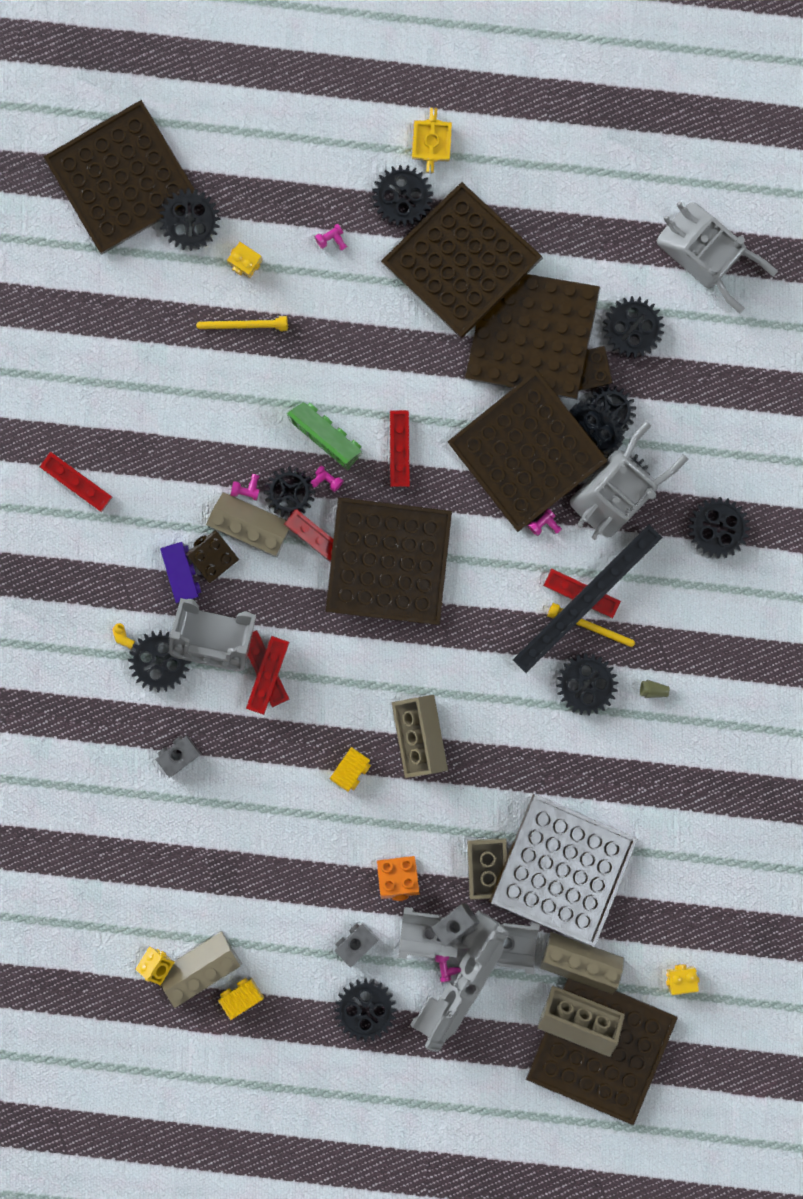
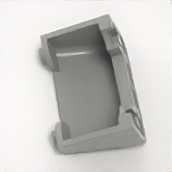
M181 598L169 638V654L178 659L232 671H242L245 668L256 615L244 611L237 614L236 618L204 612L199 610V605L196 601Z

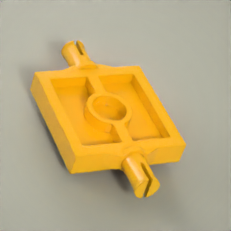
M430 108L429 119L424 121L414 120L412 159L426 161V173H429L430 166L431 173H434V162H450L452 122L437 120V108H434V115L433 108Z

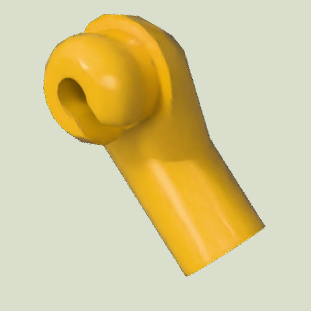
M117 623L113 627L116 643L132 650V645L135 644V641L126 636L124 625Z

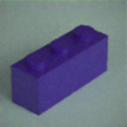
M183 542L160 548L176 604H179L181 598L192 600L200 598L199 593H202L199 582H195L193 576L196 574L194 564H190L186 555L189 551L188 545L185 546Z

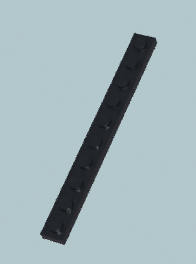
M650 524L646 526L513 661L527 673L663 537Z

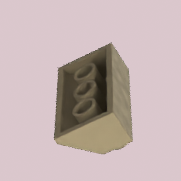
M225 492L221 494L206 523V526L275 557H278L290 529L283 525L286 519L230 496Z
M428 695L391 702L405 778L448 771L435 696Z
M221 931L175 960L161 985L173 1007L176 1008L241 967L242 962Z
M550 932L540 969L613 994L619 986L623 972L624 957Z
M552 985L537 1028L610 1057L618 1044L625 1014Z

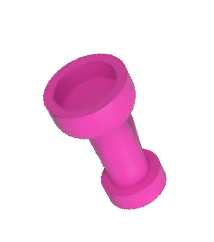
M339 224L334 225V228L324 235L317 234L314 236L321 249L325 248L327 241L332 238L339 245L341 251L348 247L340 236L343 234V230Z
M321 465L315 472L317 477L311 481L313 487H317L319 483L326 480L330 484V489L336 492L344 480L340 477L334 478Z
M252 474L248 488L241 487L239 482L234 481L230 496L237 497L240 494L252 497L253 500L257 501L260 491L256 489L259 476Z
M549 508L545 510V514L537 522H530L527 525L536 536L541 534V527L545 524L552 528L556 534L562 530L553 520L555 514Z
M435 955L434 960L440 966V982L452 980V975L461 972L462 969L460 967H447L446 961L450 957Z

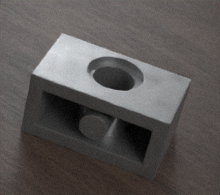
M182 735L173 741L174 745L171 748L165 747L157 753L159 757L155 760L169 778L201 755V752L189 736L184 738ZM175 750L182 752V758L179 761H176L172 756Z
M461 904L434 925L432 930L444 947H455L462 941L461 937L465 934L468 936L476 931L477 928L475 926L480 922L467 904ZM455 922H458L460 925L459 932L454 930Z
M363 922L360 925L356 923L349 930L351 934L346 939L342 937L335 944L337 946L335 952L350 968L379 941L378 937ZM356 938L360 940L361 946L356 949L352 948L350 941Z

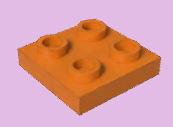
M415 856L377 860L381 899L392 898L394 901H403L408 899L409 896L420 895Z

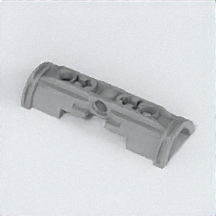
M404 907L398 958L407 959V955L435 958V955L457 958L458 948L469 949V947L461 942L455 947H444L442 942L437 940V935L433 939H427L424 935L425 930L432 928L444 917L413 912V908ZM458 922L454 923V930L456 932L460 930ZM503 923L502 926L509 933L508 938L512 940V946L507 949L503 948V953L497 962L498 966L525 969L526 974H534L536 941L540 924L530 923V926Z
M477 911L475 914L480 922L475 926L477 930L468 936L466 934L461 942L468 946L469 949L459 964L462 970L454 984L450 982L447 984L439 1000L429 996L417 1018L414 1017L410 1024L412 1028L422 1032L429 1038L425 1044L428 1050L440 1051L445 1041L455 1034L503 953L504 942L509 935L508 931L496 920L480 911Z

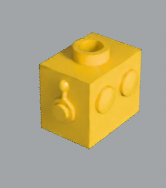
M240 241L231 250V255L227 259L228 264L233 267L232 270L240 276L244 274L249 278L252 277L256 270L258 271L263 261L260 254Z
M149 946L135 970L146 981L161 985L175 962L166 955V952Z
M686 964L675 965V969L666 970L668 978L666 986L669 988L671 995L699 992L698 982L700 980L699 976L697 977V970L694 966L686 967Z

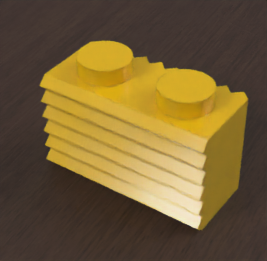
M351 747L329 779L347 792L350 789L354 791L360 783L358 780L360 774L363 773L365 775L371 767L369 764L370 759Z
M245 977L236 983L237 988L232 991L228 988L220 994L221 998L218 1001L230 1020L264 999L253 978L247 980Z

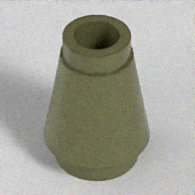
M648 679L641 682L640 696H644L645 699L669 696V686Z

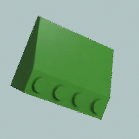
M302 402L287 413L289 421L347 471L362 455L360 450L362 446L355 440H348L346 438L347 434L339 427L335 429L331 425L333 422L327 416L321 417L317 413L318 409L311 403L307 405L305 402Z

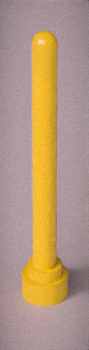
M279 316L275 320L198 322L196 327L198 329L276 328L279 331H288L287 316Z
M552 603L547 617L554 619L563 608H560V605ZM582 618L576 623V625L629 647L635 645L634 640Z

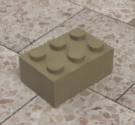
M506 838L468 839L469 898L491 899L507 859Z

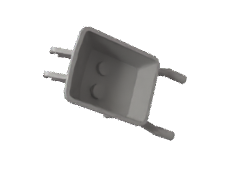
M679 201L676 205L680 212L672 220L669 219V216L664 217L667 226L659 235L657 244L703 286L712 288L717 285L726 302L740 314L745 308L730 296L721 280L726 272L742 255L758 263L772 277L778 271L765 259L746 249L744 237L739 236L737 238L701 206L691 202L683 207L682 202Z
M647 421L633 434L625 453L621 450L614 451L607 458L609 461L597 469L570 499L571 507L582 517L577 525L581 528L583 523L587 522L596 529L592 535L594 540L597 539L599 534L612 537L649 498L654 499L656 497L655 491L658 485L675 474L688 460L682 454L669 470L656 479L651 477L633 461L630 456L637 441L651 427Z

